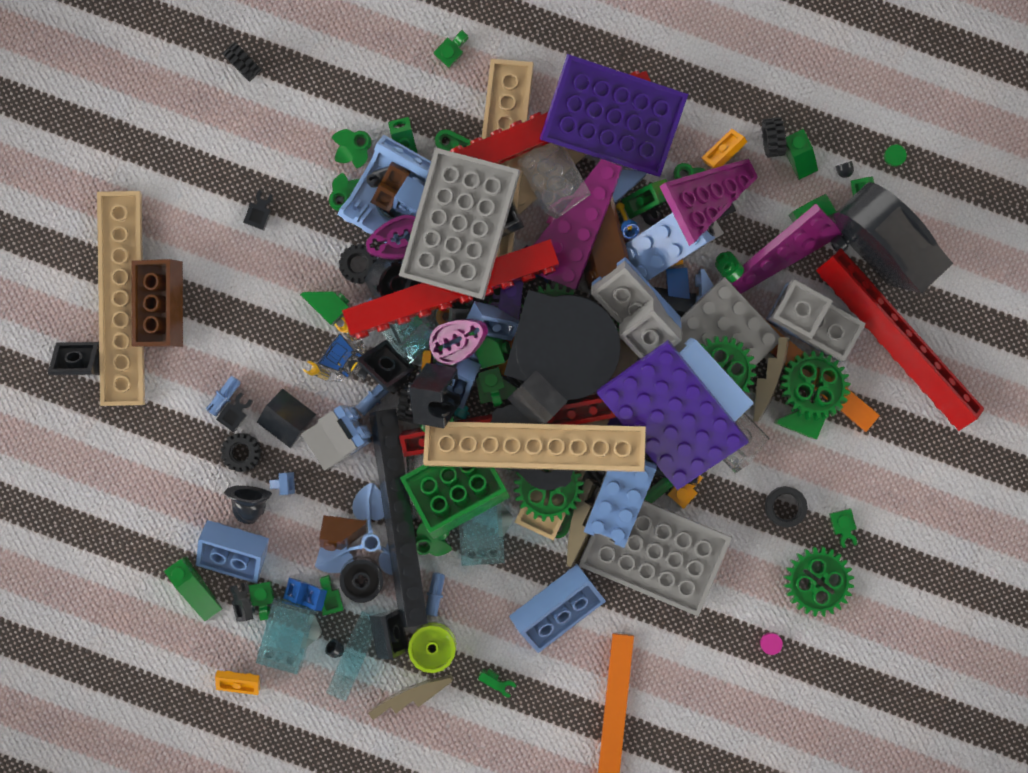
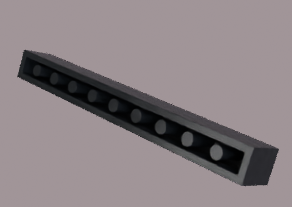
M396 409L375 411L370 413L369 416L400 627L408 628L428 624L409 494L400 477L406 475L399 438Z

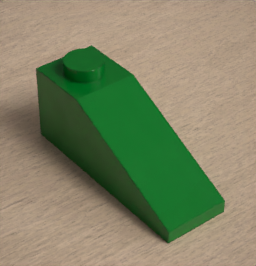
M187 556L164 570L176 590L204 622L223 609Z

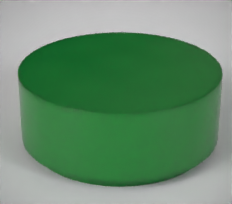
M897 144L891 145L884 152L885 162L892 167L903 164L907 157L906 150Z

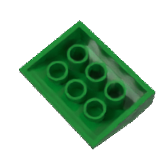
M422 465L400 477L433 539L510 498L495 468Z

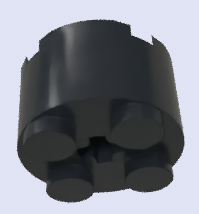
M379 257L372 264L365 278V283L373 295L379 298L405 288L408 278L399 276L402 261Z
M368 557L352 558L344 564L340 571V588L344 595L354 602L365 603L373 600L383 587L381 569L374 560ZM359 575L367 578V580H364V584H359V581H355V579H358Z

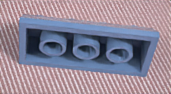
M576 564L509 617L519 633L539 653L605 603L606 600L578 564Z

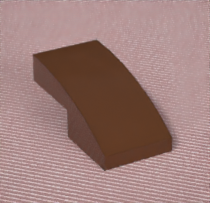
M391 162L370 202L390 212L395 195L411 172Z

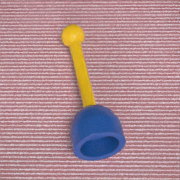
M619 202L616 204V209L620 211L624 220L621 225L622 234L628 239L635 238L639 234V226L634 220H628L624 211V204Z

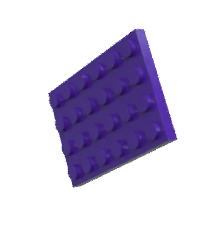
M567 54L540 139L660 177L688 94Z
M669 340L597 390L599 397L624 426L646 427L645 452L677 490L749 443L747 436Z

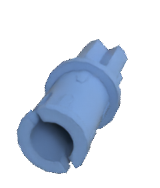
M230 376L221 390L216 391V396L206 407V410L217 417L224 405L231 401L230 397L239 387L240 381Z
M378 384L371 392L368 391L369 394L355 407L363 416H366L377 403H381L380 400L389 391H386Z
M436 572L432 575L430 590L427 592L426 615L438 616L445 575Z

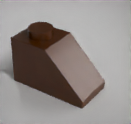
M323 515L319 537L320 547L328 551L344 549L366 533V520Z

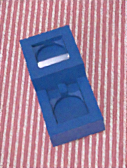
M687 267L668 268L666 270L668 296L690 299Z
M289 578L284 599L322 612L327 590L294 578Z

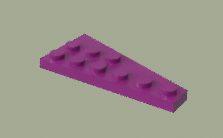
M748 158L668 181L659 187L690 246L739 198L740 194L758 176Z
M601 159L534 243L537 244L551 239L559 262V267L555 268L556 272L545 276L541 273L538 274L539 276L577 290L621 175L622 166Z
M815 204L744 263L742 276L738 280L731 282V284L742 294L830 243L831 239L837 235L842 236V233L836 223Z

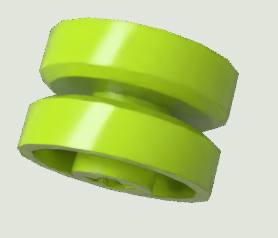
M428 622V624L419 626L409 641L408 653L411 662L423 672L436 673L443 671L451 664L455 657L457 645L455 635L448 626L440 622ZM431 644L435 645V651H431V648H428V646Z

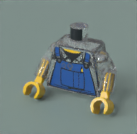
M341 317L345 323L342 327L335 323V327L340 331L317 363L307 361L312 365L310 371L303 370L305 373L311 376L315 375L327 382L350 380L353 374L364 381L369 374L356 360L365 353L366 347L362 339L350 336L345 318Z

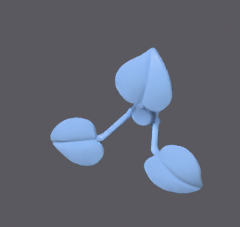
M369 483L357 493L352 505L353 514L357 519H367L368 533L362 537L361 544L357 546L345 547L342 550L336 549L335 551H328L320 547L315 562L317 569L327 573H340L344 564L353 558L350 551L364 548L369 552H373L379 549L384 551L379 555L378 559L380 568L385 573L393 575L388 543L386 548L380 545V540L373 534L371 519L380 520L384 517L381 491L374 483Z

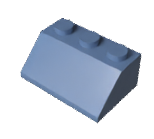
M207 520L198 539L196 566L257 584L267 554L269 538Z

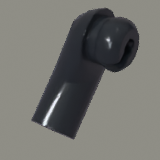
M389 166L369 174L366 178L368 185L372 188L378 187Z

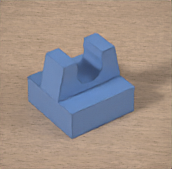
M294 472L279 473V479L269 480L270 489H279L280 495L295 494Z

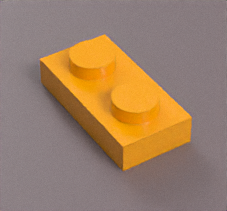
M731 129L701 158L712 169L723 166L747 143V140L743 135Z
M217 670L215 675L216 690L259 695L260 676L251 673L244 674L228 670Z

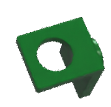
M409 117L388 122L392 140L418 154ZM398 124H405L403 127L395 128Z

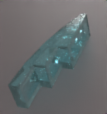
M363 611L358 618L326 694L345 702L373 641L369 618L371 615Z

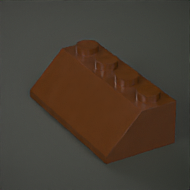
M613 196L584 270L588 290L591 289L594 280L598 277L603 278L616 269L617 263L624 257L629 260Z
M172 259L132 261V347H183V261Z

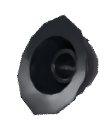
M236 485L228 487L224 494L231 499L235 518L244 524H253L264 514L266 501L270 498L272 492L253 486Z

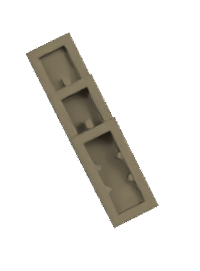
M779 337L777 358H768L766 378H757L753 421L758 422L761 420L774 397L786 363L790 338Z
M593 478L585 480L582 487L584 493L579 494L581 502H576L577 509H574L567 548V566L569 567L578 564L591 537L590 534L584 532L594 505L590 500L599 481Z
M450 674L409 686L371 708L368 714L374 720L390 707L396 714L412 701H414L417 707H420L453 681V677Z

